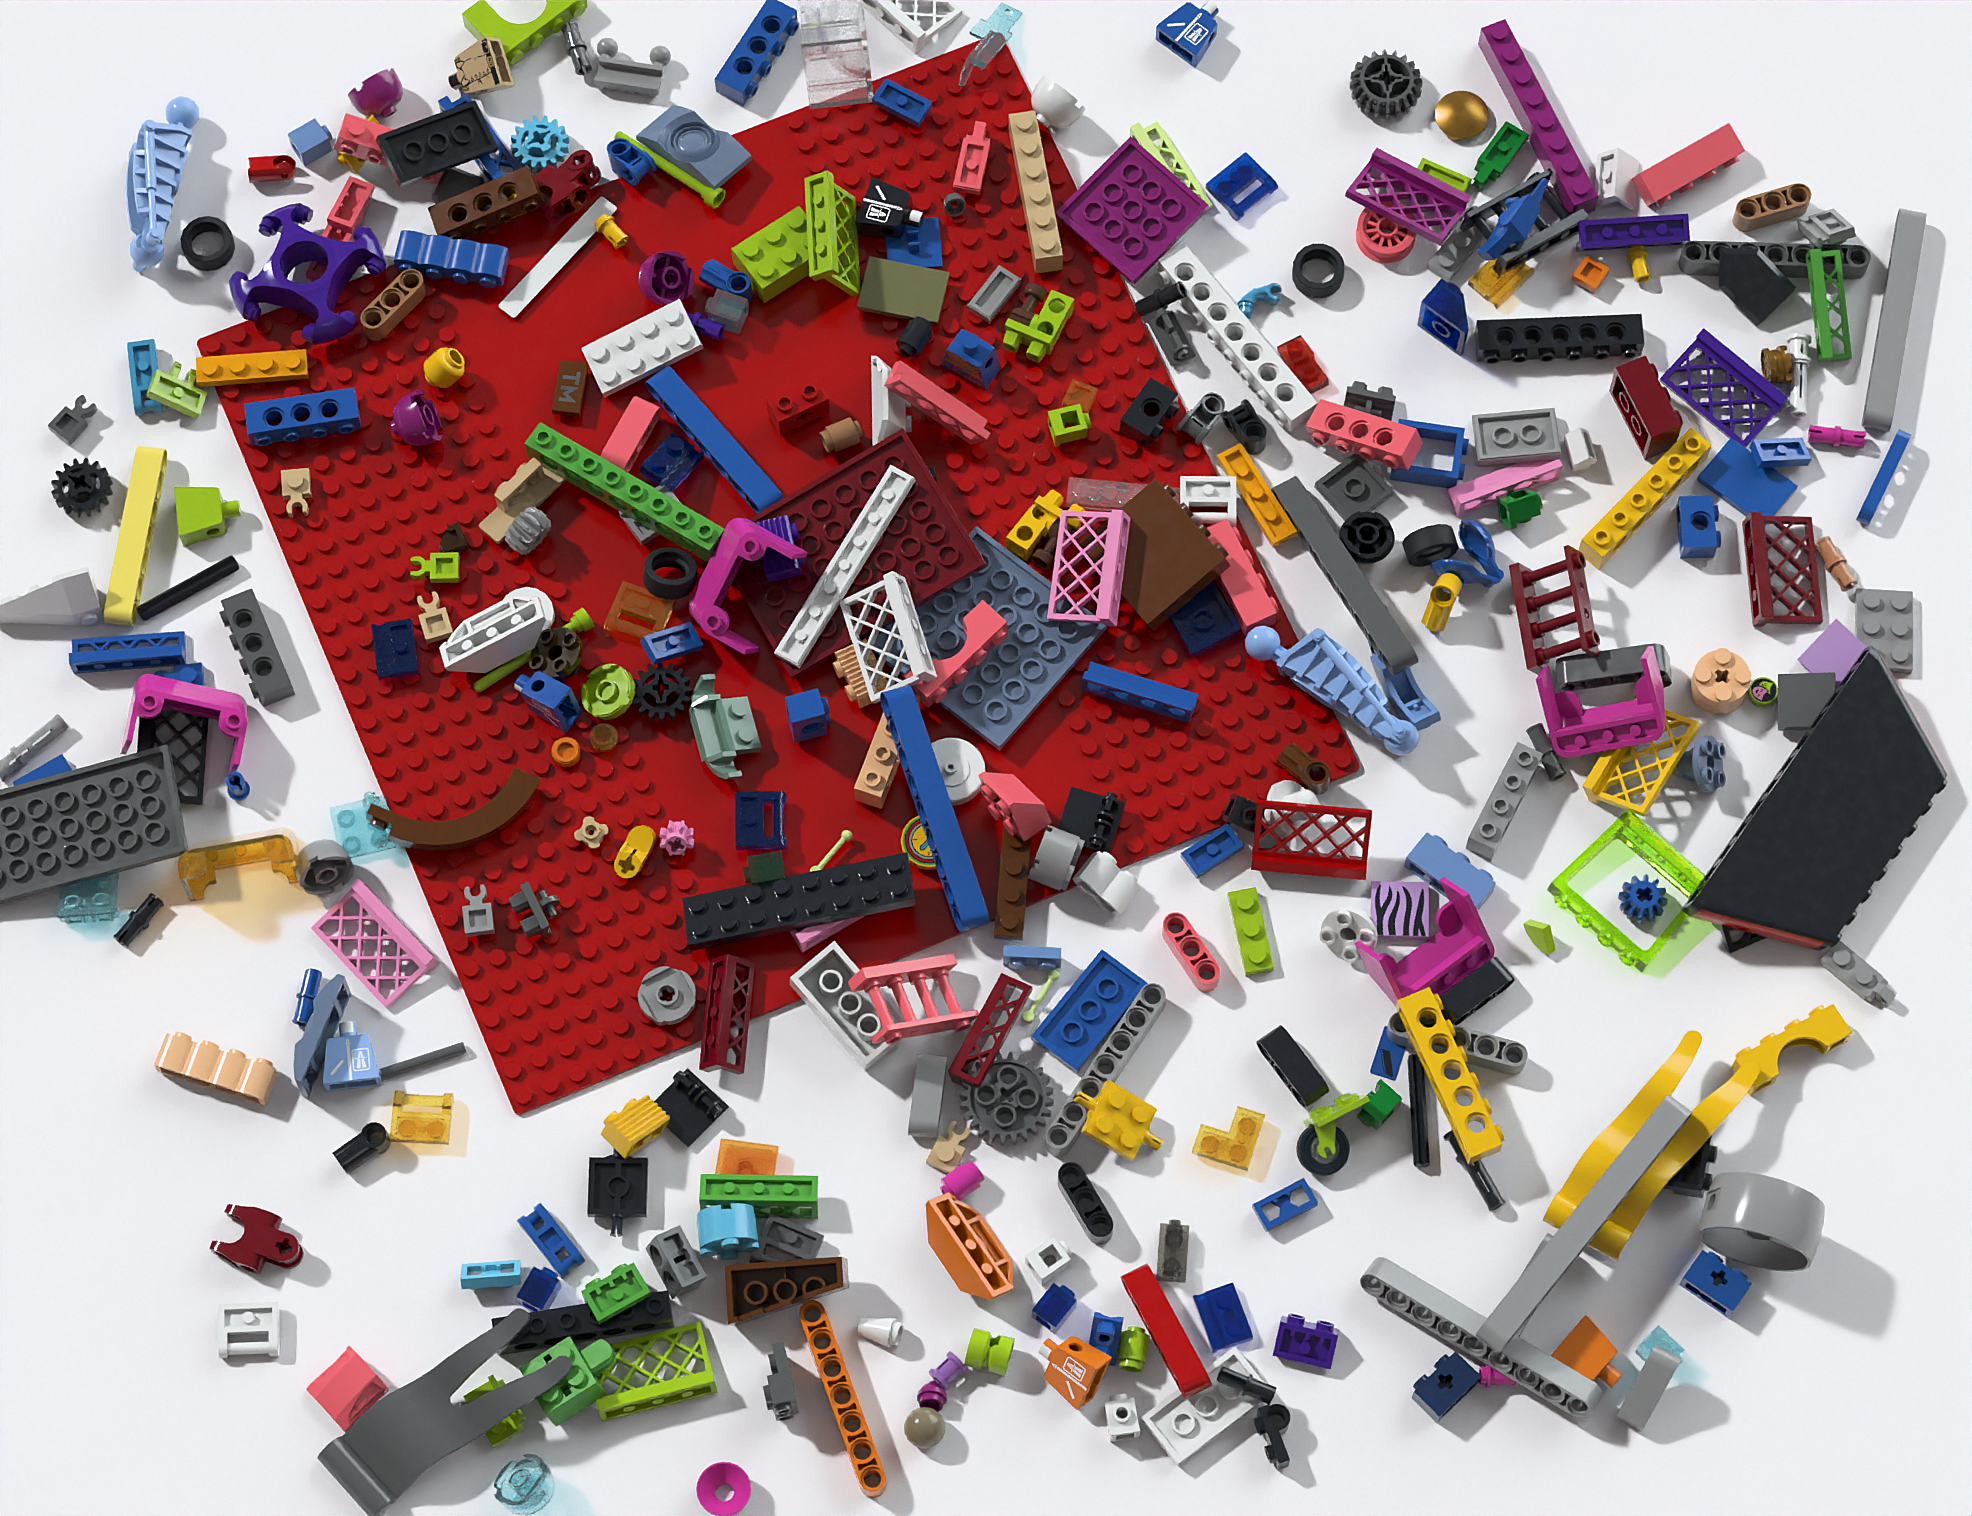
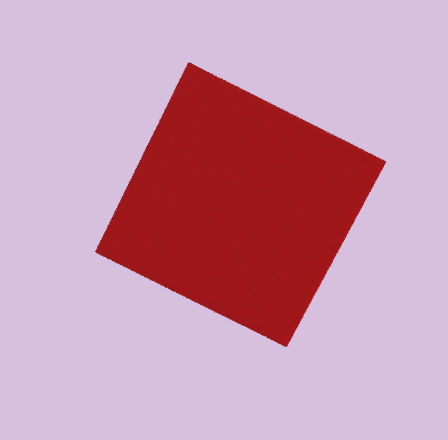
M1001 34L991 35L731 135L751 154L752 160L720 186V188L726 191L724 200L716 209L705 204L701 194L657 167L654 173H648L641 178L640 183L636 186H632L624 178L620 177L590 189L588 202L578 212L560 224L550 225L547 223L542 214V207L537 211L513 218L509 222L492 226L483 233L467 236L463 239L480 244H495L508 248L510 258L503 286L485 288L478 282L460 284L450 277L432 279L427 277L426 274L421 273L426 289L425 297L381 340L376 341L366 337L360 317L363 310L402 273L399 269H396L395 264L384 268L379 276L367 274L346 284L339 295L334 313L339 314L340 312L351 311L357 316V322L352 332L334 341L318 345L305 341L302 338L304 327L306 325L309 326L310 323L315 324L316 320L298 310L281 307L260 315L257 321L247 320L200 338L197 341L202 357L307 350L309 379L214 387L389 811L418 821L441 822L454 820L469 815L490 802L507 783L514 767L541 779L534 797L523 812L503 830L490 838L470 846L452 850L428 851L405 847L512 1109L517 1115L524 1114L702 1041L710 959L730 954L755 963L749 1019L751 1021L802 1000L790 986V977L833 941L861 970L866 967L890 964L970 931L960 932L956 927L937 869H920L910 862L916 899L915 906L866 915L803 953L789 931L690 951L687 942L682 898L810 872L811 867L818 866L841 839L842 832L845 830L851 831L852 839L846 841L822 869L903 853L901 846L903 829L910 820L918 816V812L901 762L898 765L882 809L856 801L854 794L855 784L884 712L881 701L870 703L863 708H859L856 700L851 702L845 691V686L848 685L845 678H839L834 670L832 663L836 662L835 656L792 681L779 657L775 656V650L734 581L720 608L725 610L729 616L730 624L728 629L760 646L759 652L742 654L707 634L691 616L688 604L708 562L661 535L642 546L627 527L624 520L620 518L617 509L567 480L537 507L551 521V529L542 540V543L529 554L521 555L518 551H514L505 539L497 544L479 527V524L498 507L494 496L497 488L503 482H508L523 463H528L531 460L528 458L524 443L540 422L596 455L601 456L604 447L635 396L661 407V414L629 474L653 488L665 482L681 504L724 529L732 519H749L756 515L754 510L649 392L645 382L659 371L604 397L588 364L580 417L552 414L560 360L588 363L581 349L582 347L666 306L657 305L649 301L640 290L638 273L647 257L666 250L677 251L684 255L687 259L685 262L688 268L692 267L694 273V285L688 298H684L681 301L685 310L692 314L698 312L703 314V318L725 325L724 334L719 341L698 333L697 335L703 349L669 365V367L675 371L775 484L784 498L873 446L871 356H878L891 369L895 362L902 361L987 419L984 429L990 432L988 439L970 445L911 404V407H906V416H911L912 432H906L927 468L934 467L937 484L968 535L977 526L1005 548L1007 535L1034 504L1037 497L1040 495L1044 498L1052 489L1064 498L1063 503L1059 507L1062 510L1068 511L1072 504H1077L1085 511L1112 512V510H1119L1155 478L1161 485L1166 482L1176 493L1173 499L1180 505V476H1218L1202 442L1197 445L1194 438L1183 430L1179 431L1176 429L1187 414L1179 395L1178 405L1180 408L1176 416L1172 420L1168 419L1165 422L1163 434L1158 441L1153 440L1148 448L1120 431V419L1150 377L1176 393L1177 391L1139 313L1135 310L1136 307L1118 271L1056 217L1063 254L1062 270L1035 274L1009 135V114L1034 111L1031 103L1032 95ZM885 78L932 102V108L919 128L872 104V98ZM975 121L986 123L985 138H990V151L980 195L953 191L963 138H966V134L973 135ZM1038 122L1054 211L1056 212L1078 189L1048 128ZM828 170L834 176V183L855 197L856 217L871 177L909 192L912 197V209L924 212V218L938 217L943 268L932 269L950 272V277L938 326L933 325V336L920 357L909 359L899 353L896 341L910 320L858 310L857 305L860 295L853 297L824 278L815 281L808 275L765 303L753 290L751 302L744 306H737L730 301L728 296L700 281L699 275L702 267L707 260L714 259L731 270L738 272L739 270L733 264L731 248L798 206L806 214L804 178ZM954 192L960 194L966 203L965 212L957 217L947 215L943 206L946 195ZM600 197H604L617 207L611 216L614 217L615 224L629 237L623 246L615 249L602 232L598 233L596 231L515 318L499 308V304ZM953 201L952 207H957V202ZM560 204L553 209L552 217L559 213ZM857 233L860 290L869 256L887 260L885 237L864 236ZM1000 265L1019 277L1021 285L989 324L967 310V305ZM1028 283L1038 284L1047 291L1044 301L1036 304L1033 312L1035 314H1040L1051 290L1074 299V311L1070 319H1067L1057 342L1053 346L1051 354L1046 353L1039 363L1026 357L1029 346L1021 343L1017 352L1014 353L1003 348L1005 323L1010 317L1011 312L1015 308H1021L1027 297L1024 295V291ZM410 284L407 288H415L418 284ZM738 287L735 290L740 291L743 290L744 287ZM390 303L388 307H396L399 303ZM373 321V322H371L369 325H370V326H376V325H378L380 322H379V321ZM961 329L975 334L978 338L992 345L996 350L1000 371L986 390L942 366L946 350ZM442 347L457 350L463 356L465 363V372L462 377L448 388L431 385L426 380L424 372V362ZM817 377L829 399L830 413L780 436L768 415L766 399ZM355 388L362 429H357L348 434L340 432L330 433L321 438L303 437L294 442L277 441L267 446L251 445L247 433L244 404ZM418 389L426 393L421 395L425 401L432 400L442 425V429L437 430L438 436L442 435V439L422 447L406 443L400 436L397 437L391 428L395 404L403 396ZM1080 404L1082 412H1087L1090 418L1091 428L1087 429V437L1062 443L1059 447H1055L1048 426V411ZM1148 411L1145 413L1147 416L1150 417L1158 415L1154 411ZM329 412L325 415V417L330 418L335 416L337 413ZM302 416L297 421L303 422L306 421L309 417ZM848 417L852 421L857 420L863 436L859 437L860 443L837 453L834 451L828 453L822 443L820 432L824 431L825 427ZM275 420L270 425L276 426L281 423V420ZM309 468L312 498H304L309 508V514L304 516L302 507H296L293 510V517L290 518L286 509L289 500H284L282 496L281 470ZM1189 506L1192 512H1228L1227 506ZM1236 513V528L1241 536L1240 544L1243 550L1250 552L1254 565H1252L1256 574L1260 573L1266 584L1265 591L1268 597L1272 596L1275 599L1279 609L1276 623L1269 627L1278 633L1281 640L1280 645L1289 650L1299 640ZM1099 520L1098 522H1096L1091 527L1093 531L1097 529L1106 520ZM459 522L468 550L459 553V582L431 583L430 576H426L422 580L411 579L410 571H419L421 569L419 565L412 566L411 558L419 556L427 561L430 560V553H440L439 545L442 537L451 525ZM1203 524V525L1207 528V527H1210V526H1212V525H1214V524ZM1087 530L1076 540L1077 543L1079 544L1081 541H1083L1088 535L1091 534V532ZM1042 536V539L1033 549V553L1037 549H1044L1049 540ZM1072 543L1064 550L1063 557L1069 562L1080 553V550ZM663 547H674L686 551L694 558L697 564V577L695 587L689 595L677 600H666L654 596L646 589L643 582V570L645 560L651 552ZM1031 556L1027 562L1021 559L1052 583L1054 563L1048 571H1045L1032 562ZM1084 557L1072 568L1081 576L1092 565ZM662 567L654 571L656 575L668 580H678L686 576L684 572L672 567ZM1068 570L1061 576L1060 585L1066 589L1077 578ZM1095 571L1084 582L1092 591L1100 584L1101 576ZM1213 580L1154 632L1121 595L1117 627L1107 626L1102 635L1000 751L938 703L934 702L928 708L920 701V712L931 744L944 738H959L971 743L983 757L985 772L1013 774L1045 805L1052 822L1049 824L1050 826L1058 828L1071 786L1102 796H1106L1107 792L1117 794V800L1126 802L1110 851V855L1116 859V865L1119 869L1219 829L1227 823L1231 824L1221 818L1232 793L1257 803V800H1267L1271 786L1284 780L1294 781L1306 789L1305 784L1276 762L1281 751L1292 742L1316 761H1322L1328 765L1330 769V783L1359 770V762L1333 709L1322 704L1290 680L1291 677L1286 675L1284 678L1281 676L1276 665L1277 663L1272 659L1259 661L1247 653L1245 648L1246 637L1216 580ZM1080 584L1069 593V596L1079 602L1088 592ZM524 587L536 588L545 593L551 600L555 613L554 622L550 627L551 630L563 627L571 622L570 618L573 617V613L583 607L595 626L587 632H575L583 644L581 667L574 676L557 680L572 689L582 710L581 715L567 733H563L532 712L525 703L521 692L515 689V682L520 675L524 674L529 678L534 675L535 672L530 668L529 662L482 692L474 690V683L500 666L487 673L447 671L444 667L439 647L444 642H447L449 638L427 644L418 616L425 612L419 608L417 597L421 595L423 602L430 604L433 601L432 592L435 591L440 600L438 609L446 608L453 632L464 620L499 603L507 594L515 589ZM1092 598L1083 607L1096 615L1097 603ZM691 622L704 644L700 651L662 662L663 667L667 668L670 663H673L675 672L682 668L684 671L683 677H689L690 679L689 687H692V692L701 675L714 674L716 678L714 681L715 694H720L721 699L747 696L761 749L755 753L737 754L734 758L735 768L737 771H741L742 777L735 779L720 778L709 769L705 762L702 763L688 713L690 706L683 705L685 714L675 713V721H672L668 716L665 717V723L661 724L660 717H656L653 722H650L648 713L641 717L639 713L640 708H634L632 700L628 709L617 718L609 720L599 719L590 714L584 708L581 701V690L583 684H586L589 679L588 675L597 667L611 663L623 667L632 675L633 679L640 680L639 670L647 673L648 664H651L654 669L658 668V664H652L640 643L643 636ZM1090 662H1094L1197 693L1199 697L1191 722L1187 723L1082 691L1083 675L1085 671H1088ZM884 663L882 672L891 675L893 669ZM899 674L897 678L903 680V676ZM661 685V690H659L660 700H662V695H664L663 685ZM818 688L820 697H826L830 710L829 717L831 723L826 724L827 735L794 743L787 719L785 697ZM563 737L576 740L580 747V759L571 767L559 766L555 763L552 756L553 744ZM1319 774L1310 777L1313 781H1322L1324 779ZM979 791L970 801L952 807L988 910L990 923L995 920L1003 827L1005 826L1001 819L995 820L987 808L990 803ZM1247 811L1245 818L1253 815V811ZM588 816L593 817L595 822L605 824L608 827V834L603 837L600 846L596 849H591L582 841H577L574 836L575 831L580 830L582 827L583 819ZM670 820L673 822L684 820L688 829H694L692 837L694 839L693 848L687 847L684 856L681 854L670 856L666 847L660 848V841L662 839L659 837L660 829H667ZM637 826H649L655 832L656 841L641 871L632 878L620 877L614 869V862L628 834ZM1047 826L1031 838L1028 875ZM589 831V834L593 835L594 831ZM1082 847L1077 863L1073 865L1075 868L1066 891L1078 886L1073 881V877L1092 853L1098 851ZM778 852L779 861L772 862V857H770L766 863L751 864L750 858L753 856L761 855V859H763L764 855ZM1028 879L1026 907L1063 893L1065 890L1060 889L1059 891ZM525 882L529 883L538 902L541 901L538 893L542 890H546L548 896L557 895L560 899V904L555 908L558 914L555 918L550 919L548 913H544L552 935L546 938L543 937L542 933L527 938L520 921L533 916L531 910L528 909L515 915L510 905L509 898L522 891L520 885ZM484 884L487 898L483 904L491 903L495 933L466 937L462 906H468L470 903L465 898L464 889L469 886L471 895L478 896L481 893L480 885ZM805 928L797 929V932H800ZM667 966L671 967V969L682 970L691 977L695 985L696 1006L690 1015L681 1022L659 1026L654 1021L648 1019L640 1008L638 991L642 980L646 974L659 967ZM736 966L735 974L738 980L742 982L744 980L745 968ZM665 989L662 991L663 996L659 999L670 1002L675 992L669 993ZM736 992L733 994V1003L738 1010L741 1008V999ZM734 1020L730 1022V1029L737 1026Z

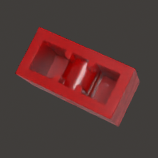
M817 377L766 399L768 415L780 436L830 413L829 399Z

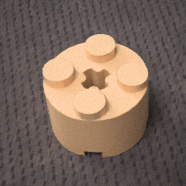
M1719 648L1701 657L1695 666L1690 682L1691 697L1694 703L1707 713H1731L1742 704L1751 681V671L1739 655L1730 652L1728 649Z

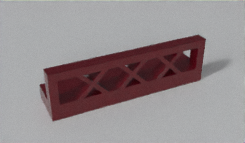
M730 954L710 959L699 1070L712 1072L722 1069L738 1075L744 1074L755 969L754 962ZM736 966L745 968L744 980L742 982L738 980L735 974ZM736 992L741 999V1008L738 1010L733 1003V994ZM733 1020L739 1028L738 1036L735 1038L730 1031V1022ZM732 1048L736 1055L735 1065L726 1062L727 1051Z
M1003 973L1000 974L948 1070L952 1082L962 1086L963 1080L980 1088L1033 990L1031 985ZM1015 988L1023 991L1019 999L1008 1003ZM1006 1010L1008 1015L1006 1023L995 1027L1002 1012ZM993 1035L995 1043L992 1049L981 1052L989 1036ZM976 1060H979L981 1069L975 1078L967 1074V1071L972 1069Z

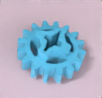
M535 115L533 116V122L529 123L524 119L523 128L515 127L516 135H511L512 145L510 146L516 163L521 162L522 167L532 166L533 173H536L538 168L543 169L548 165L557 167L556 161H565L564 154L569 153L568 144L570 142L564 125L558 127L557 119L552 120L550 123L548 122V117L544 115L542 121H538Z

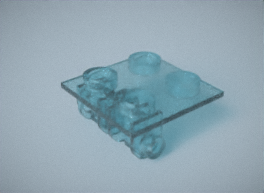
M367 792L364 794L363 800L329 807L336 842L346 849L350 858L396 848L395 843L388 841L390 829L386 828L385 831L376 829L366 819L371 803L388 810L385 795L376 796L375 792Z
M119 873L60 888L57 918H60V921L66 922V924L82 922V918L83 922L87 923L88 916H91L92 922H96L97 915L99 921H113L114 918H119V908L116 906Z

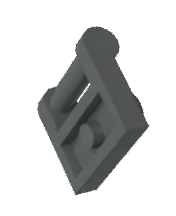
M770 1213L758 1239L759 1250L752 1252L749 1263L782 1261L765 1254L764 1251L767 1246L800 1260L814 1259L825 1239L824 1235Z

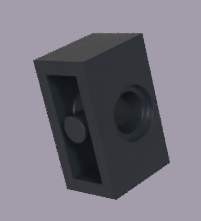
M1150 377L1120 419V431L1148 448L1153 440L1158 441L1163 434L1165 422L1168 419L1172 420L1176 416L1180 408L1178 405V393ZM1148 411H1154L1158 415L1150 417L1147 416L1145 413Z

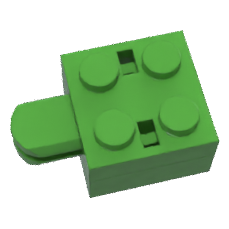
M568 1336L519 1368L522 1375L526 1376L544 1367L558 1356H567L572 1360L573 1368L571 1372L552 1389L536 1398L545 1415L556 1427L596 1402L597 1399L607 1395L596 1377L616 1363L617 1356L615 1350L607 1341L599 1339L583 1350H580L572 1338Z

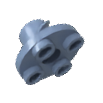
M1701 735L1696 740L1694 748L1692 747L1690 751H1685L1677 763L1678 774L1685 780L1696 781L1699 788L1704 792H1713L1718 787H1724L1726 782L1725 773L1723 772V759L1726 755L1725 745L1723 742H1717L1712 735Z

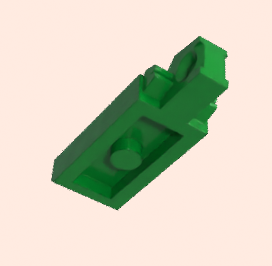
M1506 121L1478 158L1474 169L1478 173L1473 178L1474 183L1472 186L1482 191L1489 180L1495 182L1500 178L1528 140L1529 134Z

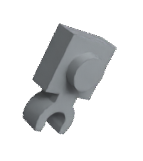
M484 884L480 885L481 893L478 896L471 895L469 886L464 889L465 898L470 903L468 906H462L466 937L495 933L491 903L483 904L487 898Z

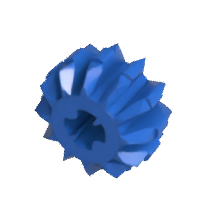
M1647 874L1643 876L1642 881L1635 875L1631 878V883L1624 882L1622 885L1623 891L1619 892L1618 899L1622 901L1619 907L1620 911L1629 910L1626 916L1627 919L1637 916L1638 924L1642 923L1644 917L1651 923L1654 921L1655 915L1662 916L1664 912L1662 907L1668 903V899L1663 897L1666 889L1663 887L1657 888L1659 884L1658 879L1653 880L1652 883L1648 882L1649 877ZM1643 896L1647 898L1643 902L1638 900V898L1641 899Z

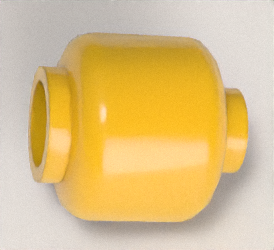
M442 347L437 349L424 362L425 378L428 383L440 388H448L453 385L465 372L463 356L453 348Z

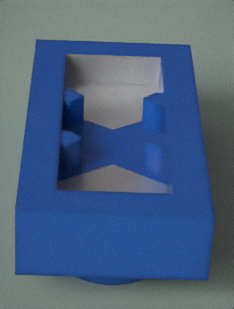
M1304 1178L1252 1204V1208L1265 1232L1318 1206V1202Z

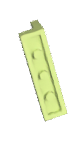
M1158 121L1145 128L1142 127L1140 122L1130 127V136L1173 174L1186 177L1188 180L1187 186L1189 188L1192 186L1194 189L1192 191L1209 205V210L1213 209L1211 201ZM1153 132L1157 133L1161 139L1159 147L1154 145L1148 135ZM1161 154L1172 155L1174 159L1173 167L1167 165Z

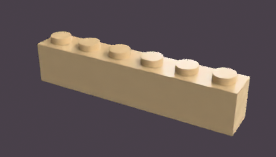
M1036 111L1009 114V135L1035 274L1062 270L1063 254Z

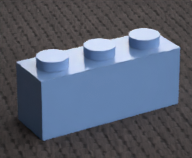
M1426 832L1407 855L1404 867L1424 882H1429L1431 887L1448 899L1440 882L1441 878H1447L1470 894L1478 911L1494 891L1496 884L1494 878L1486 870L1477 869L1470 864L1469 858L1463 853H1455L1447 847V843L1438 835L1432 836Z

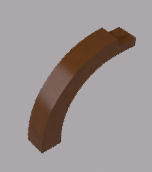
M514 767L507 783L490 802L477 811L454 820L441 822L418 821L403 817L371 803L367 811L366 819L376 829L385 831L386 828L390 829L388 841L400 846L428 851L463 848L490 838L513 822L534 797L541 779Z

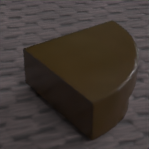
M459 522L451 525L442 537L439 545L440 553H460L468 550Z

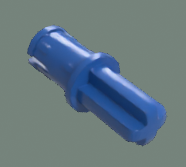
M310 968L305 971L301 991L296 994L298 1002L292 1020L296 1025L306 1027L314 1011L313 1000L318 994L322 978V972L317 969Z

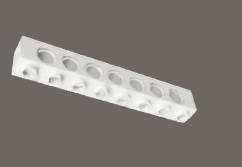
M1182 243L1158 259L1156 274L1160 282L1164 286H1171L1178 281L1185 285L1187 297L1179 299L1177 302L1181 306L1185 305L1190 311L1189 314L1193 322L1205 329L1209 341L1214 346L1218 345L1227 363L1231 366L1234 365L1239 370L1242 381L1247 386L1251 385L1254 388L1260 403L1264 406L1268 405L1273 411V417L1280 426H1285L1291 432L1309 420L1318 404L1317 401L1188 246ZM1187 276L1190 280L1182 281L1179 277ZM1204 296L1207 298V300L1199 301L1196 299V297ZM1221 316L1224 319L1221 321L1213 320L1212 317ZM1238 336L1240 340L1232 341L1229 337ZM1254 356L1257 360L1248 361L1245 357ZM1271 376L1274 378V380L1265 381L1262 379V377ZM1287 396L1291 400L1284 402L1281 401L1279 397Z

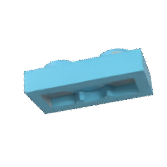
M521 1260L462 1264L461 1289L481 1290L487 1287L510 1288L514 1285H521Z

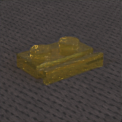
M1496 258L1485 263L1468 280V285L1485 300L1493 303L1494 307L1498 309L1534 274L1535 269L1533 267L1530 268L1527 264L1523 263L1498 276L1492 269L1497 260Z

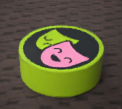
M1767 677L1755 679L1748 690L1751 702L1760 707L1771 705L1778 694L1776 683Z

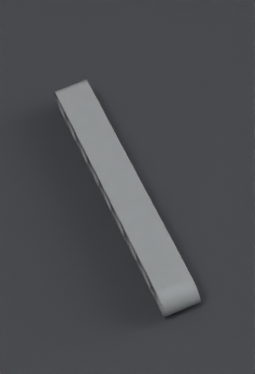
M1902 208L1898 210L1862 417V427L1889 432L1892 425L1927 213Z
M1375 1258L1360 1278L1361 1287L1371 1296L1578 1419L1588 1418L1602 1398V1390L1594 1381L1516 1335L1499 1354L1476 1336L1477 1331L1487 1319L1486 1317L1387 1258Z

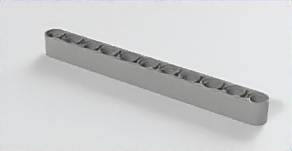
M1669 1094L1664 1098L1485 1320L1476 1333L1477 1337L1499 1354L1504 1350L1684 1126L1692 1111Z

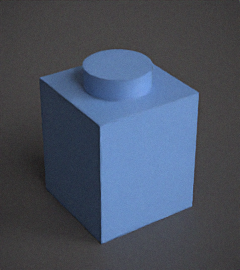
M316 118L287 134L292 149L304 167L332 151L330 140L333 137L327 126H320Z

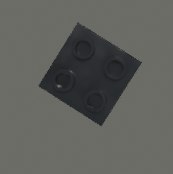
M1071 786L1058 829L1079 836L1081 840L1085 841L1083 845L1085 848L1110 854L1126 802L1117 800L1118 795L1113 792H1107L1106 796H1102Z
M687 1068L684 1072L679 1070L673 1076L674 1082L654 1103H657L658 1107H661L662 1111H665L666 1115L670 1116L666 1128L689 1148L729 1106Z

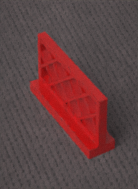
M1257 800L1251 870L1366 880L1372 810ZM1262 810H1276L1281 817L1269 825L1262 817ZM1295 812H1304L1309 820L1300 827H1297L1289 817ZM1325 814L1333 815L1338 821L1328 830L1318 821ZM1353 817L1366 818L1365 826L1356 833L1346 823ZM1285 821L1293 829V832L1282 840L1273 829ZM1314 823L1323 834L1310 842L1302 831ZM1262 824L1265 829L1260 832ZM1343 826L1351 837L1339 845L1330 834ZM1268 833L1278 842L1272 848H1259V840ZM1364 834V838L1362 841L1359 837ZM1298 835L1307 846L1300 851H1293L1287 843ZM1325 838L1335 847L1328 854L1320 853L1315 847ZM1353 841H1356L1362 848V857L1349 856L1344 848Z

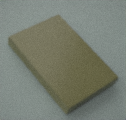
M869 256L857 309L906 320H914L916 316L928 320L932 325L938 326L950 272Z

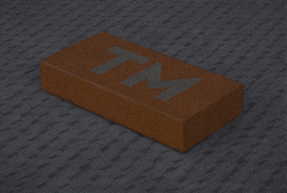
M560 360L552 414L580 417L588 363Z

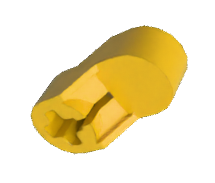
M645 825L637 826L628 834L614 862V869L620 877L632 878L641 871L656 841V835L652 828Z

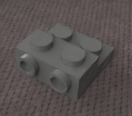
M784 1342L772 1344L774 1354L768 1355L772 1375L767 1376L768 1385L763 1386L767 1409H774L776 1421H785L793 1418V1414L799 1413Z

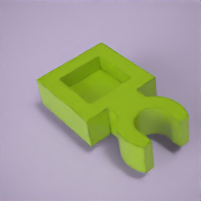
M458 552L430 553V560L427 561L419 556L411 558L412 566H421L419 571H410L411 579L422 580L426 576H430L431 583L459 582L460 556Z

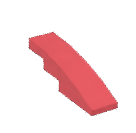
M349 176L327 217L328 225L322 236L338 241L353 242L355 240L353 237L355 229L358 226L360 227L375 185ZM312 261L306 271V279L315 281L321 278L327 270V266L320 262Z

